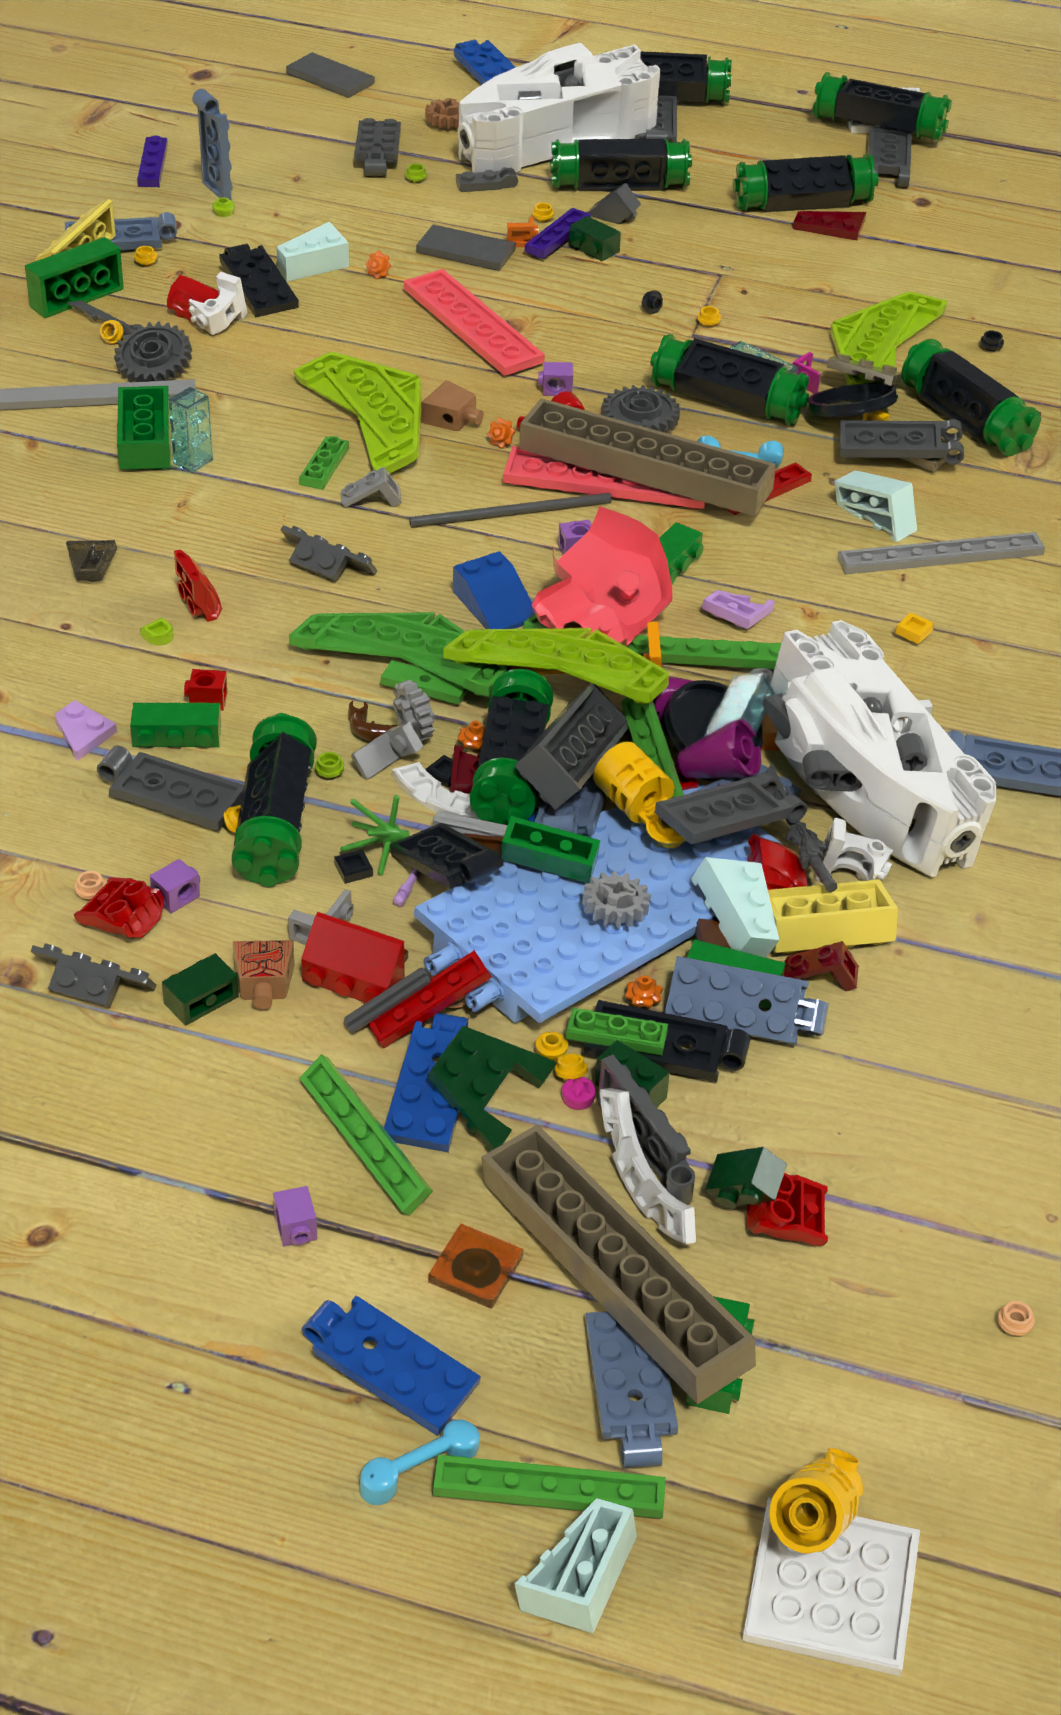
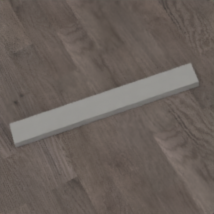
M195 379L0 389V410L118 404V387L168 386L170 402L196 400Z
M1032 532L839 551L837 559L844 574L1038 556L1044 554L1045 547L1037 533Z

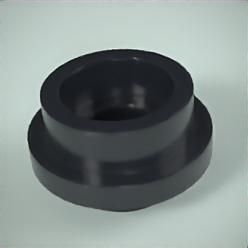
M652 290L644 294L642 307L646 312L655 314L662 307L663 298L659 291Z
M986 331L984 336L981 337L980 344L988 351H996L1004 345L1003 335L998 331Z

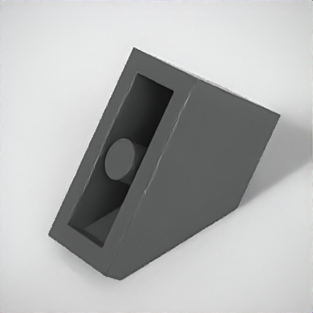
M624 183L595 203L587 213L591 214L593 218L618 224L624 219L628 222L637 215L636 209L641 203L628 185Z

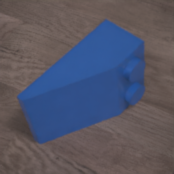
M500 551L453 566V593L485 629H516L524 626V622L534 613L532 601L514 566Z

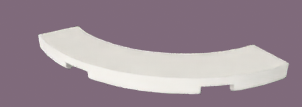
M420 762L392 769V777L411 798L436 813L444 812L479 819L471 807L469 794L456 790L450 792L441 786V782L432 777L423 768ZM535 797V809L532 814L538 813L541 805L537 797Z
M613 1088L600 1089L606 1133L611 1132L616 1150L612 1153V1156L629 1194L647 1218L652 1217L658 1223L660 1231L684 1244L695 1243L694 1207L686 1205L672 1196L651 1170L636 1135L630 1107L629 1091Z

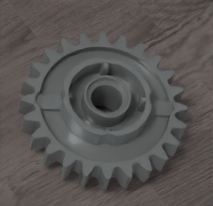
M160 321L155 326L148 322L145 328L139 325L138 331L130 329L131 335H123L124 341H118L119 348L114 349L116 354L114 359L118 372H121L123 378L127 377L129 382L134 380L136 382L168 381L169 377L177 379L176 373H184L183 367H189L188 360L192 359L191 352H193L189 337L185 336L184 330L179 331L177 325L171 328L168 322L161 326Z
M632 385L631 389L624 386L622 391L615 389L614 394L608 393V398L603 399L601 414L667 433V430L673 431L674 426L678 425L680 409L679 404L676 403V398H670V393L663 394L662 389L654 391V387L646 389L644 385L640 388Z

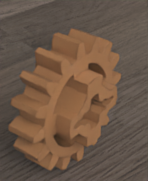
M446 98L443 101L437 99L436 102L431 101V105L427 104L425 108L427 123H432V126L439 125V128L442 129L458 128L459 102H456L457 99Z

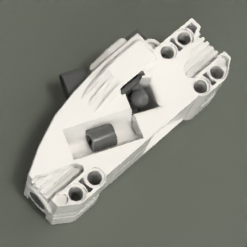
M582 43L546 52L535 61L493 77L459 102V159L461 161H471L473 173L484 172L485 170L499 172L503 167H512L517 173L522 167L552 159L551 142H555L556 139H559L560 143H573L574 139H577V141L578 139H634L635 135L646 133V129H652L656 125L660 68L657 65L647 67L640 60L641 50L636 45L594 56Z
M839 620L832 622L827 636L823 634L820 635V638L814 636L812 639L799 630L784 632L768 696L764 697L762 706L778 730L775 743L786 756L787 761L814 793L820 796L862 836L882 841L893 850L891 855L930 877L937 876L939 867L943 862L947 864L949 861H956L963 869L972 867L996 802V782L974 757L966 755L961 751L885 663L883 651L864 630ZM909 717L904 733L893 731L897 719ZM912 819H915L916 822L913 829L908 832Z

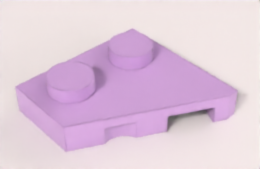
M717 590L703 600L702 609L710 612L715 617L733 622L737 627L749 629L773 611L775 601L767 599L764 605L751 603V596L736 595Z
M76 700L54 714L55 723L59 730L63 732L64 740L67 745H70L76 760L81 759L117 733L116 723Z

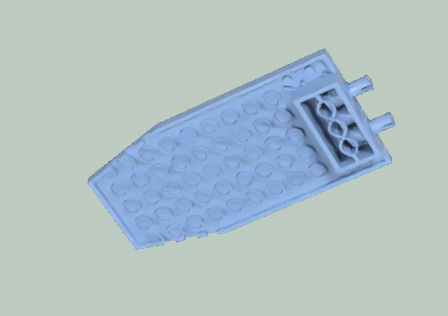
M698 785V788L683 790L684 795L692 793L704 787V785ZM618 807L600 813L594 835H586V837L600 840L598 860L592 876L600 879V873L604 872L607 876H612V872L616 871L619 876L628 873L630 880L639 878V886L647 885V893L651 894L648 915H643L642 922L633 920V926L631 927L626 925V923H621L620 928H617L615 923L604 926L603 919L594 921L592 920L593 913H585V906L582 905L584 882L509 861H503L504 866L500 867L498 872L471 884L464 881L462 885L449 889L415 907L414 917L434 933L433 954L424 958L425 969L428 973L431 972L430 975L435 976L475 950L492 978L465 995L467 1006L472 1008L473 1012H477L484 1006L492 1003L514 1023L529 1015L538 1023H541L696 934V922L699 918L719 921L713 909L708 910L704 903L706 897L700 886H695L691 880V877L705 857L747 861V857L751 853L748 840L753 834L780 844L782 843L759 826L713 838L709 842L702 841L690 844L688 841H684L679 847L666 848L651 838L644 823L632 822Z

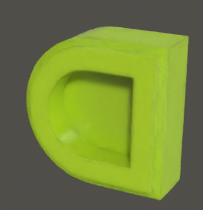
M161 617L140 628V635L153 645H165L174 638L173 626Z

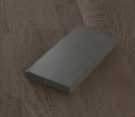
M313 52L286 66V73L348 98L375 83V76Z
M434 224L416 245V252L497 271L502 269L516 250V242Z

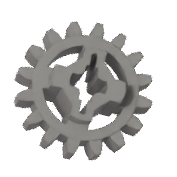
M411 679L396 684V689L393 690L396 696L393 708L396 711L399 725L410 722L420 741L433 737L432 732L435 730L432 724L434 723L435 716L432 712L428 695L423 693L421 688L418 689L417 683L412 682Z
M613 871L612 876H607L602 872L600 873V879L592 876L590 884L585 883L582 905L585 906L586 914L593 913L592 920L603 919L604 926L615 923V926L620 928L621 923H626V925L631 927L633 926V920L642 922L643 915H648L651 894L647 893V885L639 886L640 879L630 880L628 873L619 876L616 871Z

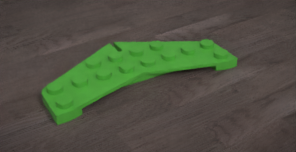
M435 612L319 613L311 615L289 634V644L300 647L303 650L320 649L402 658L474 692L477 696L489 697L492 685L497 677L509 671V665L474 662L457 664L454 660L443 658V648L465 631L441 614L435 618Z

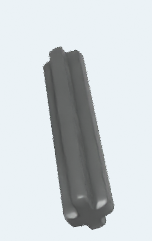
M423 968L417 969L344 1018L346 1026L352 1033L357 1032L430 984V977Z

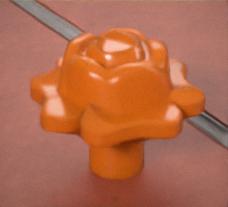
M376 251L375 254L371 253L369 260L365 264L369 268L367 270L368 275H373L375 279H380L381 276L386 277L387 271L391 267V264L388 262L389 256L384 255L381 251Z
M498 418L496 422L490 423V430L487 436L491 438V445H498L500 448H504L506 444L510 445L512 443L515 429L511 428V421Z
M472 721L468 727L460 728L458 741L463 742V746L467 749L478 751L482 748L486 727L482 726L479 721Z
M643 975L640 978H636L635 982L627 983L625 998L632 1000L631 1003L634 1006L650 1008L653 1006V1003L661 1002L660 994L663 988L660 985H656L654 979Z

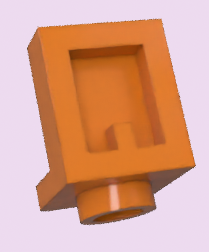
M529 217L528 223H507V241L516 242V247H525V244L538 234V225H534L533 217Z

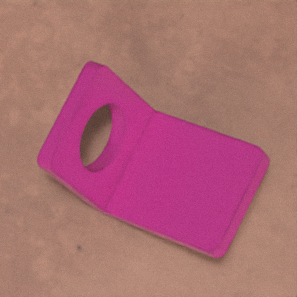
M808 352L793 361L792 373L797 375L801 372L806 373L809 376L807 391L815 394L819 390L821 374L811 368L813 353Z

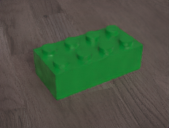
M106 237L25 265L29 305L44 319L74 308L68 305L67 302L81 300L88 303L124 289L120 248Z
M168 386L118 387L117 449L120 470L171 468V423Z

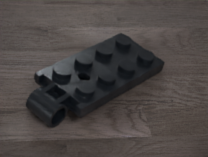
M246 243L225 248L224 253L219 254L220 263L226 273L241 279L245 302L255 318L299 308L298 298L262 245L251 250Z
M443 823L390 844L392 856L449 889L462 885L464 880L471 884L498 872V869L504 866L499 853Z
M602 1000L597 1002L595 1012L668 1024L663 1055L636 1052L670 1073L717 1082L719 1076L718 1066H723L729 1070H740L745 1065L751 1038L747 1032L741 1029L729 1030L727 1025ZM585 1042L583 1055L598 1058L610 1046ZM682 1046H688V1047H690L691 1049H683V1048H681V1047H682Z

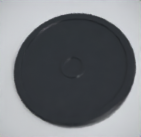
M884 383L844 385L826 389L808 398V410L811 414L822 417L859 415L878 411L897 402L898 395L894 385L889 386Z
M697 680L686 683L671 695L666 704L664 712L665 728L669 739L678 752L729 722L738 719H744L750 724L757 736L752 738L754 746H760V750L762 748V724L758 714L741 694L724 684L709 680Z

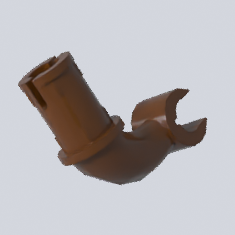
M353 701L349 703L348 720L351 722L352 730L356 736L363 740L371 742L389 729L398 726L375 724L374 721H371V723L366 722L368 704L364 702V707L359 709L353 706Z

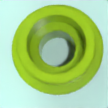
M414 163L407 167L405 176L411 182L418 183L427 177V171L422 164Z
M222 197L213 202L212 208L217 216L228 217L233 214L235 205L233 201Z
M324 752L319 755L318 760L315 762V771L322 777L334 778L344 771V762L337 753Z

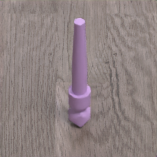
M414 868L405 884L400 886L397 894L394 896L393 904L400 907L405 904L420 871Z

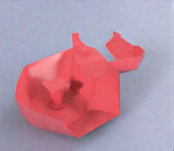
M599 506L589 531L559 560H556L554 556L553 546L554 571L562 581L539 591L532 603V610L539 622L548 628H563L564 624L575 621L582 628H591V633L597 629L617 642L628 646L636 638L634 636H638L647 627V622H652L672 602V583L667 558L658 534L627 515Z

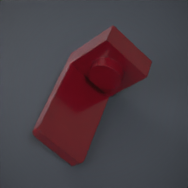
M843 941L786 957L784 977L804 979L830 971L833 979L838 980L845 991L857 988L859 965Z

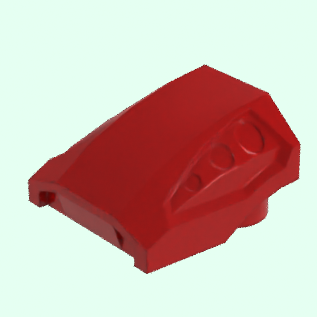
M179 275L170 287L167 297V308L174 310L175 316L186 317L191 321L190 317H192V314L188 310L190 308L189 299L205 303L208 299H217L219 291L197 280Z
M182 550L174 551L175 572L181 579L177 582L182 601H187L189 611L193 617L203 615L207 622L217 620L222 611V606L214 586L198 563Z
M756 834L750 837L748 843L751 853L748 855L747 861L762 864L768 890L807 886L806 871L801 867L799 853L796 850L764 839Z
M110 877L96 895L80 911L74 914L76 921L83 925H91L106 932L125 935V937L143 938L161 919L165 899L160 889L148 887L145 881H136L133 878Z
M784 1172L775 1201L760 1202L758 1205L747 1204L746 1226L755 1234L763 1233L784 1240L824 1246L828 1242V1236L825 1235V1194L828 1192V1186L800 1175H788Z

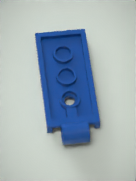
M474 39L455 45L454 57L481 84L516 68L489 40L478 44L477 40Z
M437 1013L433 1019L432 1029L422 1027V1022H415L384 1129L395 1143L449 1153L460 1111L457 1107L454 1109L451 1107L427 1075L435 1065L433 1059L443 1054L462 1026L468 1027V1018Z
M357 1295L353 1298L351 1304L353 1307L348 1313H345L335 1302L330 1300L324 1301L302 1326L304 1336L314 1344L312 1349L314 1355L438 1436L477 1388L481 1376ZM365 1341H372L376 1344V1347L374 1349H366L363 1343Z

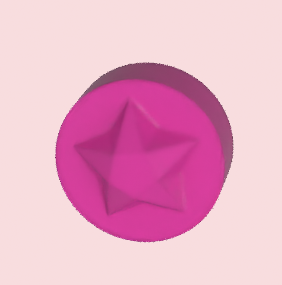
M584 1077L568 1079L562 1088V1100L572 1109H586L594 1103L595 1086L589 1079Z

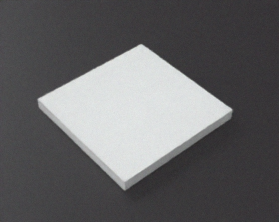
M768 1497L742 1641L901 1676L920 1530L855 1516L850 1526L829 1548L821 1552L800 1553L784 1545L772 1529L769 1517L772 1498Z

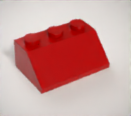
M317 912L301 958L302 981L367 1003L405 978L404 941Z

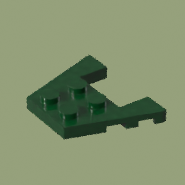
M462 1026L427 1077L451 1107L459 1109L468 1121L467 1127L473 1134H479L487 1144L484 1148L487 1152H490L501 1146L512 1131V1129L484 1110L511 1069L539 1089L557 1063L552 1059Z

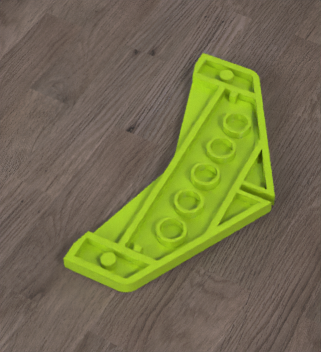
M905 292L833 321L830 329L836 352L851 356L850 360L859 362L860 359L873 361V366L882 368L883 364L895 367L896 347L943 315L948 301L915 292ZM843 372L847 385L884 383L885 379H882V381L868 380L861 373L859 375H852Z
M336 352L326 353L293 370L295 378L300 384L358 416L374 471L384 467L391 474L414 462L419 457L422 383L418 375Z
M591 628L472 629L463 632L443 648V658L454 660L457 664L474 662L560 670L631 698L638 704H650L669 685V672L597 629L591 633Z

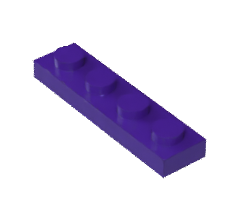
M157 135L146 137L137 177L138 187L160 188L168 147L167 138Z
M571 208L525 244V252L536 258L544 259L569 239L571 224L586 216L591 217V214Z

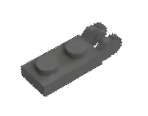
M503 167L499 172L485 170L484 172L473 173L466 171L462 174H456V183L460 192L513 188L519 182L516 172L512 167Z

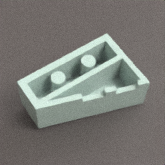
M330 222L277 246V268L286 282L349 267V243Z
M857 470L834 481L837 505L860 520L863 518L873 523V528L876 530H885L891 534V539L895 542L917 531L912 483Z
M705 857L691 877V880L695 886H700L706 897L704 903L708 910L713 909L720 922L718 927L730 945V949L766 958L778 943L779 936L762 864Z
M598 1498L564 1532L565 1537L552 1551L547 1549L542 1554L540 1563L527 1577L522 1575L515 1583L520 1611L592 1634L594 1633L637 1537L633 1509Z

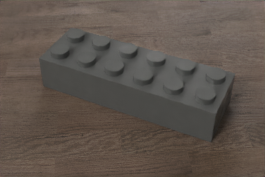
M591 683L568 703L514 766L519 770L521 777L535 787L543 801L550 804L556 810L582 788L593 774L598 761L624 735L629 728L626 717L597 685Z

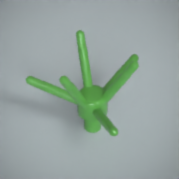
M398 795L393 797L389 823L381 820L355 799L350 800L354 807L378 825L373 826L353 821L352 826L367 830L368 836L376 837L342 846L340 850L341 852H346L378 842L385 843L378 869V875L380 876L384 874L390 844L410 836L408 830L400 829L395 824L399 804Z

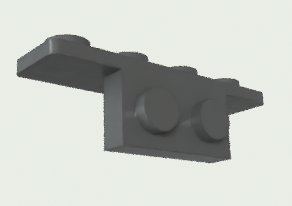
M283 525L281 528L282 533L289 541L298 544L289 559L290 563L296 567L335 583L346 564L372 575H375L377 569L372 564V559L366 554L359 552L356 555L341 544L334 546L329 544L323 537L319 535L309 536L304 530L296 526L289 528Z
M45 943L43 948L32 945L30 951L40 959L57 963L48 990L106 1008L111 1007L119 981L155 991L157 985L148 978L150 974L136 968H131L130 972L120 970V965L107 960H102L101 964L91 962L90 956L79 952H73L72 956L62 953L61 948Z

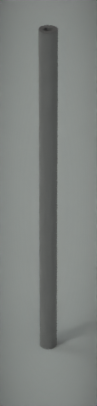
M610 493L413 516L409 517L410 527L606 504L611 503Z

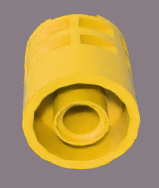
M622 742L608 750L598 761L594 769L593 779L595 784L632 822L644 823L652 839L666 848L679 847L686 840L654 813L656 802L673 797L675 789L673 780L633 742Z
M828 1448L825 1457L801 1467L778 1488L771 1499L769 1517L772 1529L784 1545L800 1553L821 1552L834 1544L850 1526L857 1515L859 1496H862L864 1491L862 1478L857 1471L860 1463L858 1458L843 1450Z

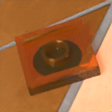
M460 1223L429 1272L428 1283L492 1309L521 1262L523 1249Z

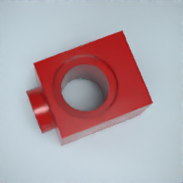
M192 669L190 680H186L184 685V696L189 697V703H220V711H224L228 694L226 671Z

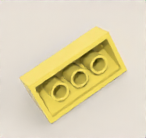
M108 199L83 214L77 222L67 228L57 240H54L46 250L40 253L35 261L103 237L111 241L116 236L112 201Z
M880 879L837 883V889L833 892H827L823 885L768 890L779 941L773 948L775 953L791 954L795 951L812 950L841 941L844 942L847 948L860 944L881 945L885 942L896 941L898 907Z

